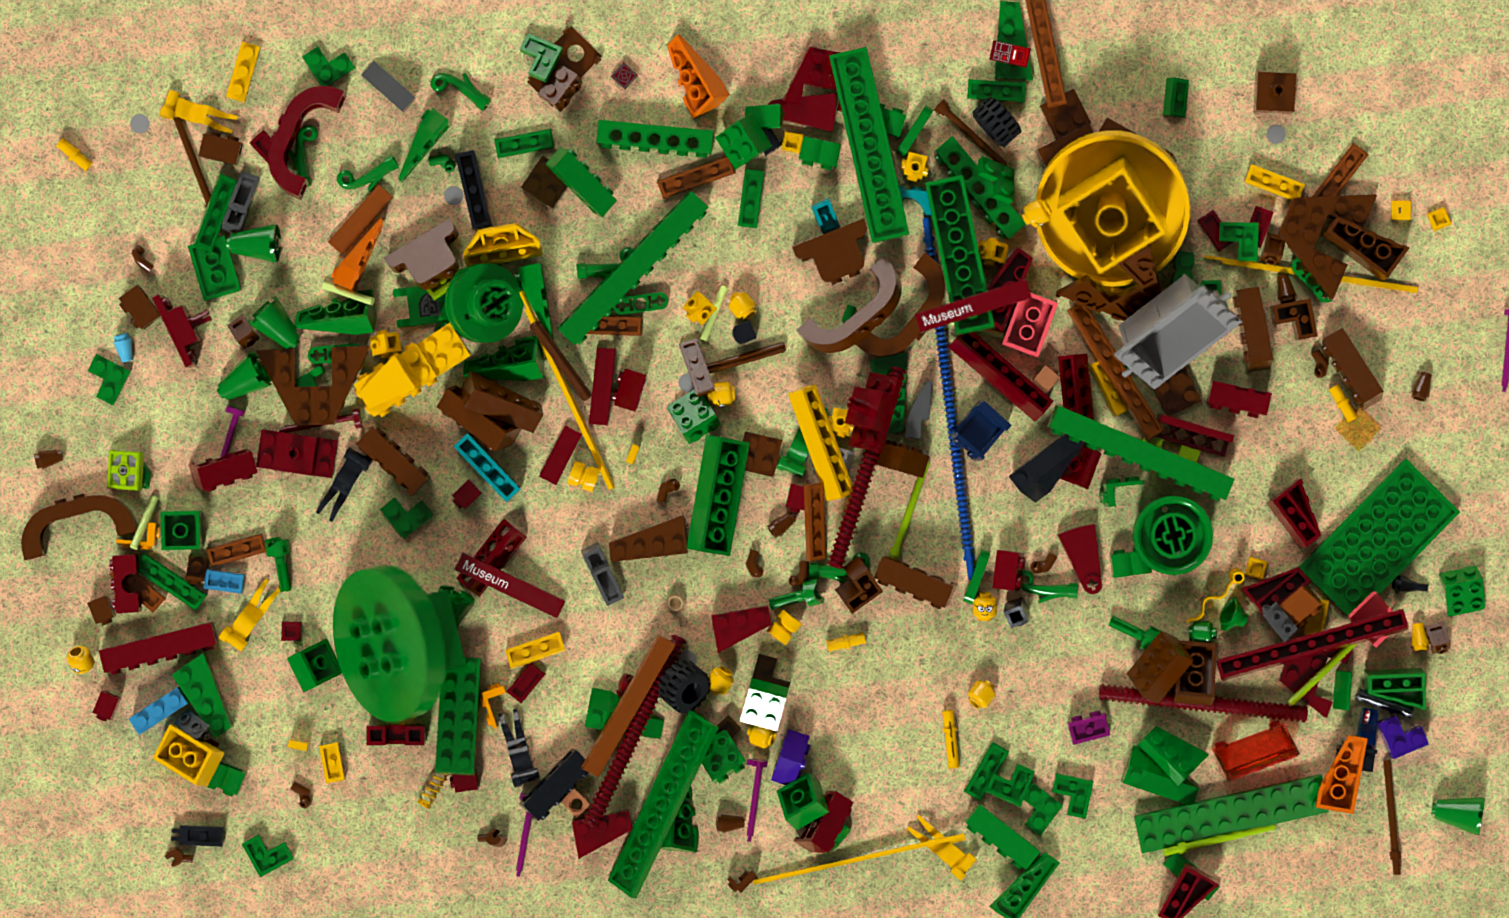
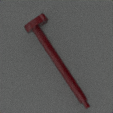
M353 409V414L339 416L336 423L354 420L356 428L363 427L360 409ZM293 424L279 428V432L285 431L286 433L324 425L296 426Z

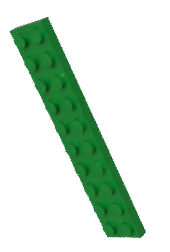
M867 47L829 55L872 243L910 235Z
M688 711L608 878L610 883L631 898L637 899L719 728L696 711Z
M1317 774L1134 815L1141 853L1177 846V843L1181 842L1189 843L1226 833L1327 813L1329 810L1315 807L1318 790L1323 781L1322 775Z

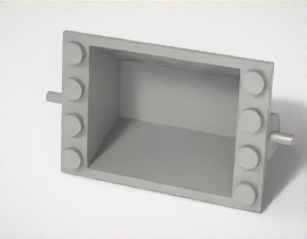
M1184 274L1118 325L1124 346L1114 355L1128 367L1122 373L1123 377L1126 378L1134 372L1153 389H1156L1231 330L1235 329L1242 323V320L1228 308L1226 300L1232 296L1231 293L1228 291L1223 296L1216 290L1211 293L1203 285L1199 287Z

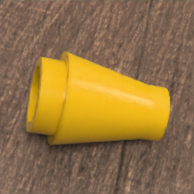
M1424 623L1412 624L1411 647H1413V651L1429 650L1428 645L1430 643L1424 629Z

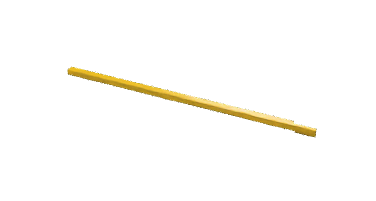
M1205 255V259L1223 261L1222 264L1295 275L1291 268ZM1302 270L1304 274H1302L1301 276H1305L1308 272L1306 270ZM1343 276L1341 282L1418 293V287L1347 276Z
M521 291L519 294L525 304L527 317L532 324L537 318L525 292ZM541 344L598 468L601 469L600 473L608 490L615 488L562 371Z
M962 833L754 879L753 885L950 841V844L965 841V835Z

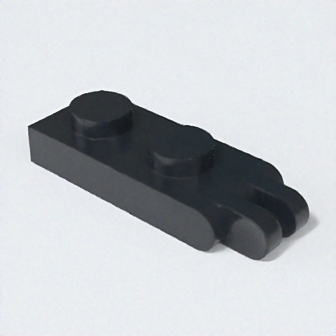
M179 825V829H171V833H179V836H171V840L179 841V845L223 846L224 827Z

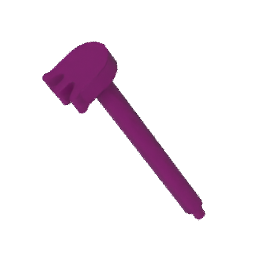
M1504 309V315H1508L1501 384L1503 386L1502 392H1506L1509 382V310Z
M229 405L226 406L225 411L233 414L220 457L228 454L239 416L244 417L245 410Z
M747 759V765L756 766L747 828L748 842H751V837L754 833L762 769L767 767L768 761L761 759Z
M521 793L519 800H522L527 794ZM527 812L516 866L517 877H520L523 871L532 819Z

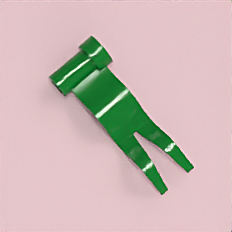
M800 426L787 455L782 454L776 469L785 470L801 478L806 469L803 464L809 451Z

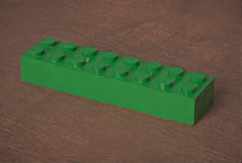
M963 175L926 182L925 185L950 303L986 292L987 288ZM989 311L954 322L956 335L994 328L992 312Z

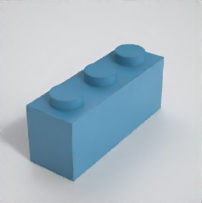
M177 687L130 717L129 721L138 735L189 704L190 701L181 688Z

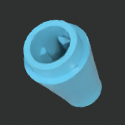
M129 333L114 336L115 341L113 343L121 361L133 360L132 337L129 336Z

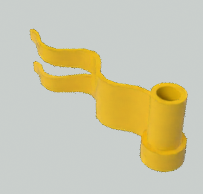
M168 91L159 116L169 120H173L174 116L192 123L207 125L220 132L233 134V130L216 123L207 115L237 120L238 116L221 112L211 106L195 104L179 98L180 93L176 91Z
M1239 568L1231 569L1228 574L1230 580L1226 584L1224 592L1218 596H1205L1201 602V612L1199 615L1188 618L1185 621L1190 623L1191 621L1201 619L1204 615L1206 601L1224 598L1233 583L1239 584L1244 581L1243 571ZM1240 574V578L1236 580L1235 575Z
M267 579L257 589L231 627L226 626L218 637L223 642L226 641L240 652L248 644L245 640L280 593V588H277L258 609L256 608L269 582Z
M920 815L916 817L934 839L945 837ZM907 827V830L919 841L931 840L911 827ZM950 841L927 846L952 868L950 872L960 881L965 878V873L977 861L969 852L964 854L953 843L950 844Z

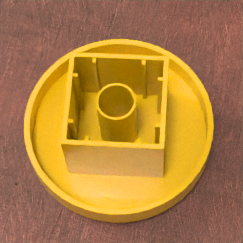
M1101 131L1088 134L1074 140L1061 149L1044 170L1039 181L1035 199L1046 201L1052 211L1050 220L1036 227L1042 245L1049 256L1068 274L1077 279L1088 275L1100 286H1124L1137 283L1117 263L1149 243L1156 271H1160L1171 261L1181 247L1186 236L1190 218L1187 184L1173 158L1153 141L1138 134L1124 131Z

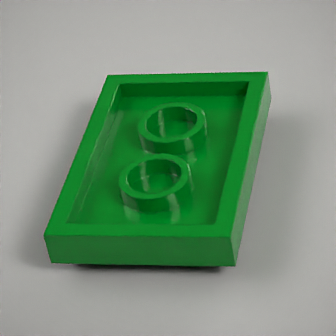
M225 235L217 237L212 252L195 245L188 246L205 302L242 291L230 249H227Z

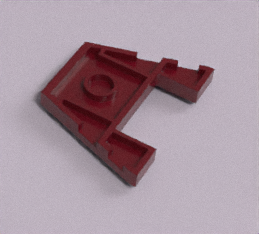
M808 47L794 78L791 80L788 91L783 97V101L800 104L804 85L837 91L829 55L840 52ZM838 100L837 111L842 112L840 101Z
M1341 649L1286 663L1279 681L1293 693H1296L1326 664L1328 658H1332ZM1352 650L1340 662L1347 664ZM1317 683L1301 699L1323 717L1327 718L1333 702L1314 695L1318 686Z

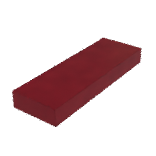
M565 425L539 477L557 485L582 436L581 433Z

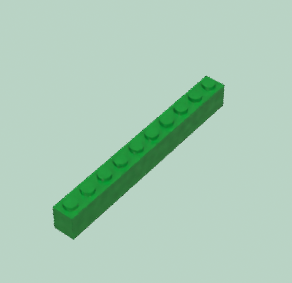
M688 191L556 329L573 345L577 343L579 345L582 344L587 338L586 334L590 330L594 331L600 325L599 320L603 316L607 317L614 310L612 307L617 302L621 303L627 297L626 292L630 288L633 290L641 282L639 279L643 275L647 276L654 269L653 265L656 261L660 262L666 257V251L670 247L674 248L680 242L679 238L683 233L688 234L694 226L692 224L697 219L700 221L707 214L706 210L709 207L693 191Z
M1055 405L1047 427L1052 428L1051 432L1056 435L1062 436V433L1069 435L1068 439L1078 444L1080 440L1086 442V447L1095 451H1097V448L1105 450L1103 454L1114 458L1117 455L1122 457L1121 461L1129 465H1132L1133 462L1139 464V469L1148 473L1150 469L1156 471V476L1165 480L1168 477L1175 479L1174 483L1182 487L1185 484L1192 486V491L1202 494L1203 491L1209 493V498L1216 501L1227 499L1235 480L1225 474L1058 405Z

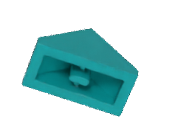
M829 198L811 206L822 234L840 227Z

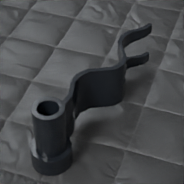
M350 447L344 455V458H346L344 465L316 511L317 514H320L339 491L340 494L329 519L331 522H333L336 514L348 497L362 470L367 472L373 462V459L369 456L365 457Z
M513 709L516 740H514L503 714L499 713L500 724L514 772L511 773L514 788L522 786L523 783L540 779L538 769H533L517 709Z

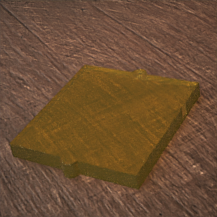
M1356 406L1354 411L1359 417L1348 423L1344 416V419L1335 429L1359 452L1368 442L1372 441L1371 438L1380 428Z

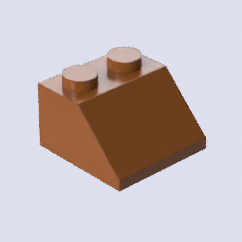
M1301 586L1279 606L1300 630L1308 623L1306 620L1311 615L1315 617L1322 611L1321 607L1324 604L1310 587Z

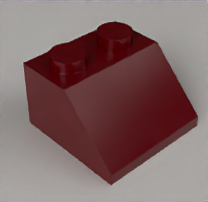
M625 369L624 372L620 371L617 380L620 386L618 390H614L611 401H615L614 405L636 412L647 375Z

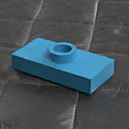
M206 569L204 589L243 594L245 574Z

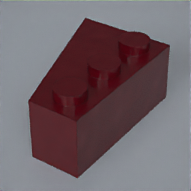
M1211 381L1206 403L1210 404L1212 409L1221 410L1222 407L1229 408L1228 412L1240 414V411L1248 413V417L1258 419L1259 415H1267L1272 393Z
M249 449L228 453L214 460L208 458L206 462L195 465L194 462L188 464L194 485L206 492L217 489L216 486L222 484L224 486L234 484V480L240 478L242 480L250 479L253 477L252 474L258 473L252 451Z
M1302 478L1295 480L1266 502L1300 549L1308 547L1322 536L1315 515L1312 513L1308 495H1306Z
M1300 567L1246 586L1241 591L1263 616L1262 607L1264 605L1272 606L1275 602L1281 605L1301 586L1307 587L1311 581Z
M768 605L711 615L718 653L771 625Z
M827 791L824 796L829 812L805 825L806 829L800 838L796 836L793 840L795 843L813 853H829L833 849L835 839L842 831L843 823L846 817L850 815L851 807L854 803L837 791Z
M629 809L603 814L604 818H601L600 821L602 822L598 824V829H593L583 823V820H586L587 817L572 819L578 859L631 831L632 822Z
M1185 862L1159 908L1158 916L1161 918H1183L1200 901L1205 899L1210 892L1220 885V881Z

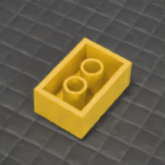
M169 724L153 759L194 785L208 787L224 752L207 741H202L200 738L198 740L194 739L177 725Z

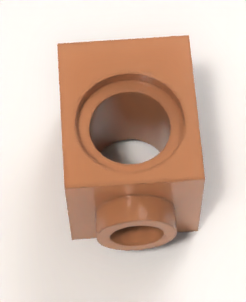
M1044 365L1031 382L1047 394L1060 377L1057 375L1058 371L1053 366L1049 365L1047 367Z
M576 787L561 802L576 818L579 815L585 816L588 813V809H590L588 806L591 804ZM580 799L583 805L581 808H574L572 801Z

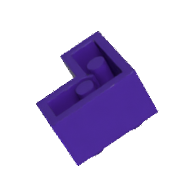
M1395 715L1376 722L1388 754L1392 759L1429 745L1424 730L1419 725L1403 731Z
M787 729L771 781L787 785L801 777L802 770L800 769H804L807 758H804V755H808L811 744H808V735Z

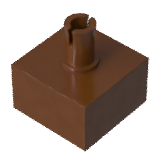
M1255 73L1253 112L1285 114L1295 112L1296 73Z

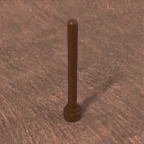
M945 99L934 108L938 115H945L990 158L1007 166V162L950 110L951 107L948 106L949 103Z

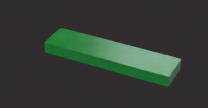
M221 173L218 175L193 245L212 252L238 180Z
M145 552L139 557L140 574L195 611L198 610L207 594Z

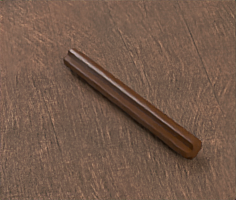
M539 320L534 321L530 325L531 330L583 401L588 400L592 396L590 390Z
M780 342L708 363L706 366L709 374L783 353L786 351L785 344Z

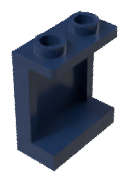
M980 400L973 406L950 436L954 439L953 443L959 448L963 447L972 460L979 461L985 458L984 455L990 447L1012 425L988 403Z

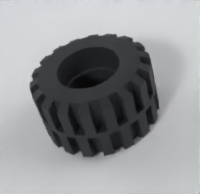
M991 96L972 111L973 117L979 126L1001 147L1007 146L1022 132L1020 125L1011 113L997 99Z
M678 661L676 664H672L665 671V674L662 675L661 682L658 685L660 687L658 693L661 699L675 711L688 713L690 710L694 711L696 707L702 705L701 703L706 700V696L710 692L709 688L711 687L710 678L692 661Z

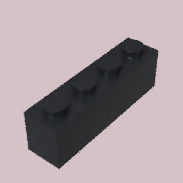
M471 150L455 154L472 229L475 231L492 227L475 151Z
M572 748L519 802V805L534 820H544L550 814L549 810L562 802V796L566 792H571L576 787V782L580 778L583 779L588 775L589 772L581 768L585 758L576 749Z

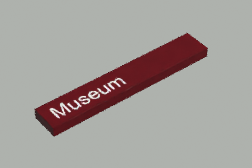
M1024 279L917 313L915 317L920 333L1030 299L1032 296L1027 280Z
M464 552L461 553L454 567L455 571L555 618H558L566 602Z

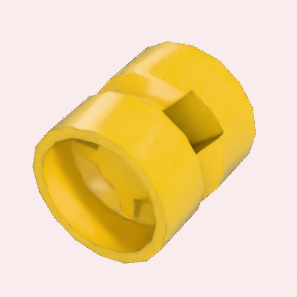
M575 460L567 484L572 486H579L581 484L583 490L592 493L601 469L593 466L587 469L585 464Z
M782 610L777 617L778 621L773 622L767 629V632L784 645H787L792 639V633H796L802 624L785 610Z

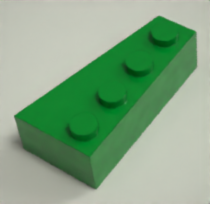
M206 652L172 674V677L201 719L210 725L208 729L214 738H217L234 726Z

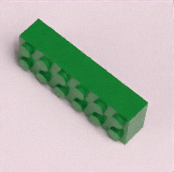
M706 435L686 549L730 556L750 442Z
M464 657L466 665L445 671L439 697L435 761L436 774L475 775L482 668L481 658Z

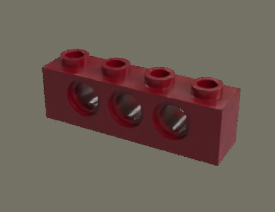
M1087 354L1058 356L1063 408L1094 420Z

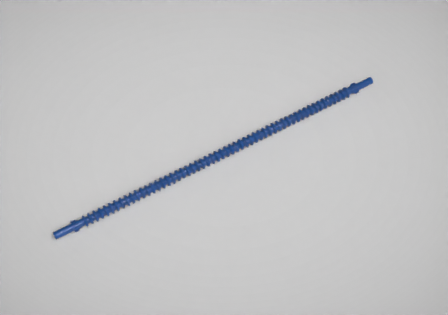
M923 218L925 236L923 242L926 245L924 251L937 261L935 259L937 254L934 253L936 248L933 247L935 238L932 236L930 218ZM946 326L935 328L937 329V332H935L937 337L935 339L938 340L936 345L939 346L937 351L940 352L938 354L940 356L938 361L941 362L939 367L942 368L940 371L942 376L940 378L943 379L941 384L944 385L942 387L944 393L942 394L945 395L943 400L946 401L944 406L947 407L945 409L947 412L945 417H948L946 422L949 424L947 426L949 428L947 433L951 434L958 426L956 424L958 420L955 419L957 414L954 413L956 410L954 405L956 403L953 402L955 397H952L954 392L951 390L953 388L951 386L953 381L950 380L952 375L949 374L951 372L949 366L951 364H948L950 359L947 358V355H949L947 350L949 348L946 347L948 342L945 341L947 336L944 335L946 333L944 331ZM950 436L948 437L951 440L949 442L951 448L949 449L952 450L950 455L953 456L951 461H953L952 467H954L952 472H955L953 477L956 479L954 481L956 483L954 488L957 489V492H955L958 495L956 497V500H958L957 505H959L957 510L960 511V514H958L960 519L958 521L961 522V525H959V527H962L960 533L963 534L961 536L963 538L961 543L964 544L962 549L965 551L963 560L966 561L968 580H971L974 573L973 560H975V556L972 552L974 546H971L973 540H970V537H972L970 532L972 530L969 529L971 524L968 523L970 520L968 518L969 513H967L969 508L966 507L968 502L965 501L967 499V496H965L967 491H964L966 485L963 484L965 482L963 480L965 475L962 474L964 469L961 468L963 465L961 463L962 458L960 457L962 452H959L961 448L953 443L954 439Z

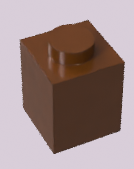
M108 595L87 603L95 624L101 623L104 626L113 622L112 618L116 617Z

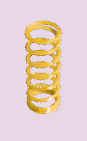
M432 775L437 780L447 781L445 776H443L445 779ZM429 781V783L432 784V785H436V786H439V787H443V786H444L441 781H439V782H440L442 785H439V784H436V783H434V782H432V781ZM426 787V789L429 791L431 790L437 793L440 792V789L438 787H436L437 790ZM422 793L426 797L437 798L435 793H433L434 796ZM418 798L417 801L421 806L427 809H430V804H433V801L430 798L429 800L431 802L425 801L421 798Z

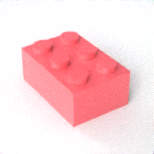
M1031 293L1032 298L1015 304L1001 345L1037 358L1058 303Z

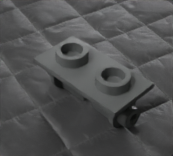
M1277 602L1272 606L1264 605L1262 607L1264 618L1281 639L1286 642L1298 628Z
M188 709L174 723L196 740L199 738L202 741L210 739V732L207 730L210 725Z

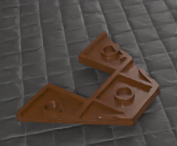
M1376 194L1293 198L1289 204L1277 234L1286 242L1291 252H1294L1303 267L1314 277L1315 282L1322 287L1330 300L1334 299L1348 264L1314 249L1327 216L1334 219L1340 217L1364 228L1377 197Z
M1150 243L1117 263L1138 284L1110 298L1088 275H1085L1057 290L1056 297L1068 298L1075 301L1076 305H1083L1087 309L1098 313L1102 311L1110 314L1111 318L1125 321L1161 293Z
M331 347L332 386L297 387L296 349L256 350L296 426L335 425L371 347Z

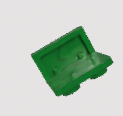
M695 389L667 406V410L689 445L722 425L704 395L697 397Z
M1126 477L1124 482H1120V479H1107L1106 483L1102 484V492H1099L1100 503H1103L1104 507L1116 506L1114 487L1144 484V480H1139V477Z
M1468 566L1463 569L1450 570L1439 574L1440 582L1445 590L1448 616L1452 617L1485 608L1483 578L1477 566Z
M722 730L714 736L702 761V765L715 784L717 782L721 784L729 779L728 776L732 773L738 774L742 772L747 762L728 731Z

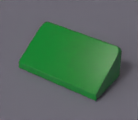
M1175 77L1166 78L1162 116L1185 118L1189 80Z
M780 104L747 106L745 108V117L752 113L761 129L781 128L785 112Z
M1338 670L1335 672L1334 709L1346 711L1350 709L1352 672Z

